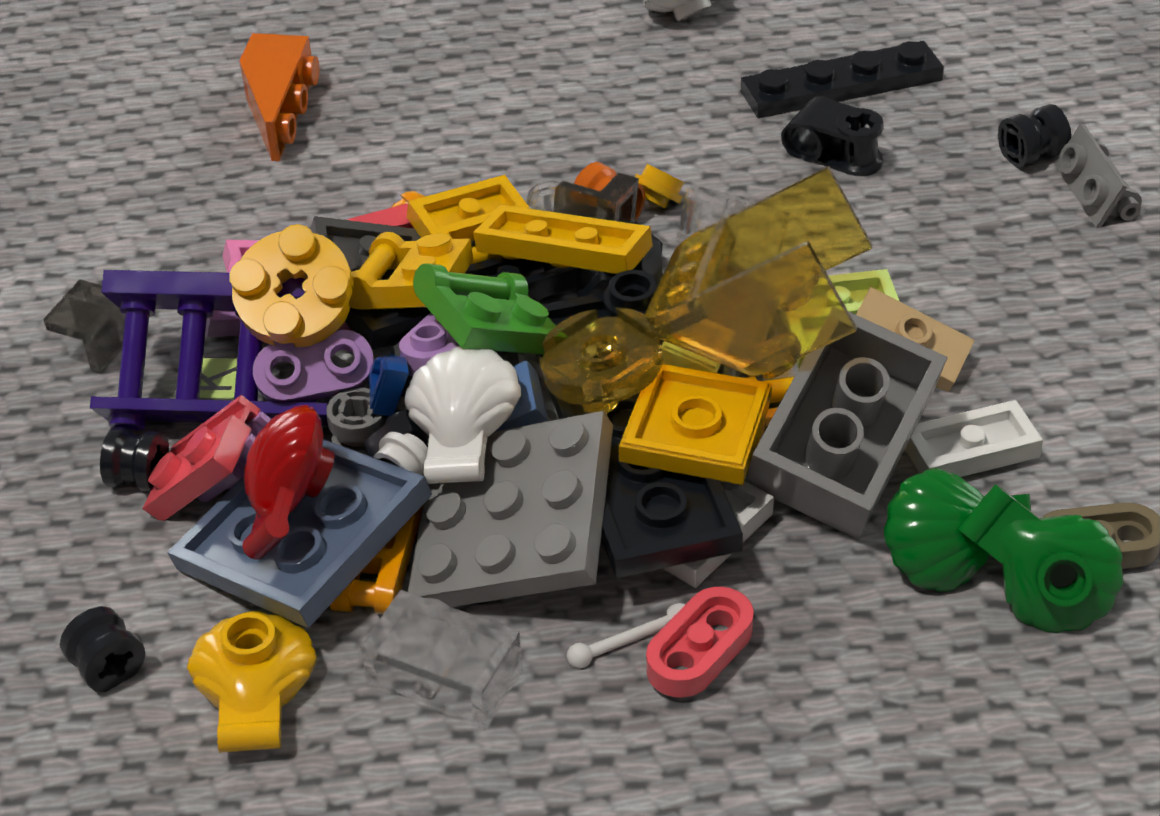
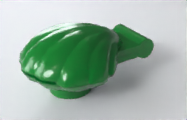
M938 468L925 470L922 474L911 476L901 483L899 491L888 504V518L884 527V538L891 551L894 565L908 576L911 583L920 588L934 589L938 592H949L961 584L967 583L985 564L990 554L958 529L984 496L957 474ZM1030 494L1011 495L1031 511Z
M994 484L958 528L970 540L1003 564L1006 603L1012 605V611L1016 619L1037 629L1053 633L1085 630L1095 620L1105 617L1111 611L1116 595L1124 584L1121 549L1109 535L1108 530L1099 521L1083 519L1081 515L1039 518L997 484Z

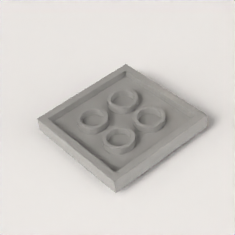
M604 411L493 432L487 437L484 463L485 476L483 481L428 484L432 495L423 505L407 593V600L416 610H437L596 584L613 424Z

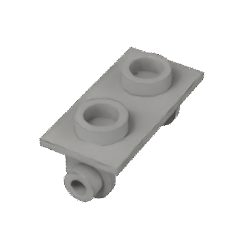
M1080 123L1069 142L1061 150L1060 156L1054 165L1096 228L1102 227L1108 216H1121L1123 220L1127 221L1136 218L1141 212V196L1136 190L1131 189L1126 181H1123L1121 174L1109 158L1107 147L1103 143L1096 142L1085 124Z

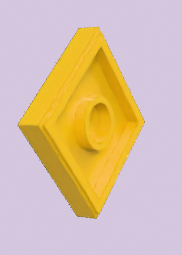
M652 362L619 444V462L743 485L772 399V383Z

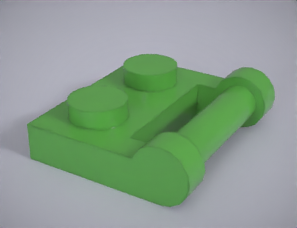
M428 263L420 265L415 272L413 279L415 294L462 348L543 355L557 354L565 334L548 317V310L528 296V283L523 275L502 272L497 277L454 273L448 272L446 267L442 265Z

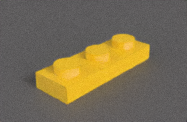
M502 204L473 232L477 252L501 255V257L509 260L526 259L550 263L552 266L559 268L576 267L614 274L633 270L653 247L650 226Z

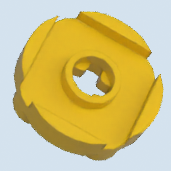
M290 225L280 232L270 234L257 241L232 266L229 273L233 304L243 324L257 339L276 346L274 342L281 344L293 343L295 348L309 347L330 337L342 326L351 308L349 301L352 296V288L354 289V278L344 254L330 239L313 233L311 229L304 225ZM288 279H306L302 283L305 293L301 297L295 299L291 294H286L281 298L278 296V293L283 288L282 284Z

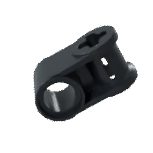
M816 96L811 98L782 130V144L786 151L795 158L810 163L815 162L853 176L875 174L883 165V156L878 150V137L884 129L883 117L871 109L857 108L836 102L828 97Z

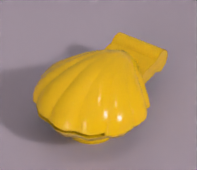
M250 611L221 620L196 641L192 655L188 660L187 670L194 686L219 709L217 726L219 753L281 748V708L290 702L308 681L317 660L310 636L304 628L296 626L280 615H267L260 611Z

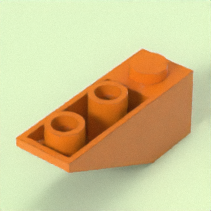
M252 33L239 60L246 100L271 161L279 162L286 144H292L295 140L298 114L306 113L310 85L316 86L318 83L319 60L317 56H312L309 36Z

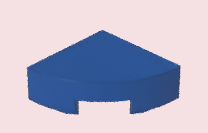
M389 355L384 356V358L378 357L373 361L369 372L370 409H372V414L391 416L395 413L409 373L405 357Z

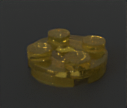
M616 308L618 317L598 319L597 310L595 309L578 313L555 326L546 335L542 343L545 354L543 358L540 357V367L549 391L565 402L582 405L586 413L604 411L606 414L614 410L619 401L639 393L650 385L655 378L658 377L659 380L664 376L665 363L658 328L645 314L628 308Z

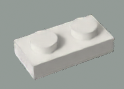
M1012 400L918 423L905 450L919 474H922L925 470L938 468L963 477L1040 458L1043 439L1018 402Z

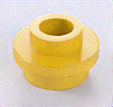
M646 164L641 175L636 173L633 178L635 182L641 184L645 189L647 200L665 209L670 199L680 204L683 198L679 193L684 182L649 164Z

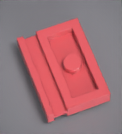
M240 395L171 447L170 452L164 455L151 471L148 482L153 487L142 509L157 520L165 521L230 475L252 429L246 423L255 418L260 409Z

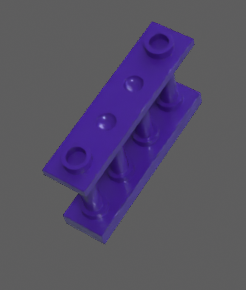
M103 270L101 293L120 308L121 313L125 314L118 396H91L90 409L106 420H109L110 427L129 428L131 431L145 429L146 421L204 423L231 403L233 400H200L207 318L213 316V311H235V315L239 317L232 300V285L229 281V273ZM288 279L282 284L283 288L278 293V296L281 298L286 294H291L295 299L301 297L305 293L302 283L306 279ZM156 309L177 310V313L183 316L175 399L142 398L149 317L156 314ZM240 320L234 400L240 395L244 396L260 409L259 412L262 411L271 419L293 407L303 404L309 405L318 413L322 426H328L326 412L328 403H316L317 399L305 402L258 401L259 390L253 377V364L257 355L262 350L263 342L252 335L242 320Z

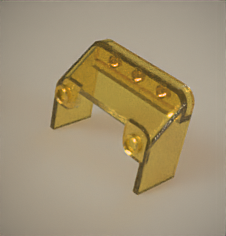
M830 166L694 233L675 248L645 313V318L658 339L749 376L762 374L765 379H772L790 370L796 364L798 358L856 332L857 326L826 270L871 250L873 244Z

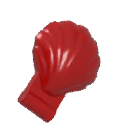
M303 404L273 417L257 434L247 455L244 470L245 491L252 508L256 512V517L251 533L244 539L242 547L244 553L251 559L258 560L263 558L288 534V515L296 508L304 495L311 498L316 497L330 475L335 453L322 446L324 436L321 418L312 406L309 407V405Z

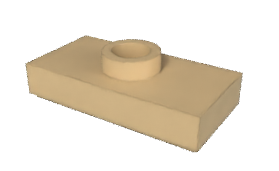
M872 287L868 290L856 315L947 356V361L936 385L937 388L947 392L954 385L975 341Z

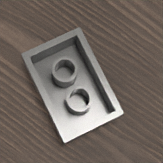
M833 304L752 454L746 481L772 495L775 500L849 536L860 539L936 388L948 357Z

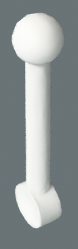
M673 604L668 608L666 616L590 645L584 643L573 644L567 651L568 663L574 668H585L590 665L593 657L658 633L685 604Z

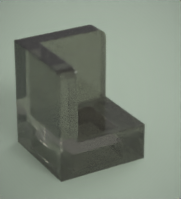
M618 173L601 191L561 181L555 187L553 212L634 224L639 178Z
M79 279L44 317L43 321L47 331L82 340L91 371L102 374L122 351L125 314L121 313L120 308L101 293L102 285Z

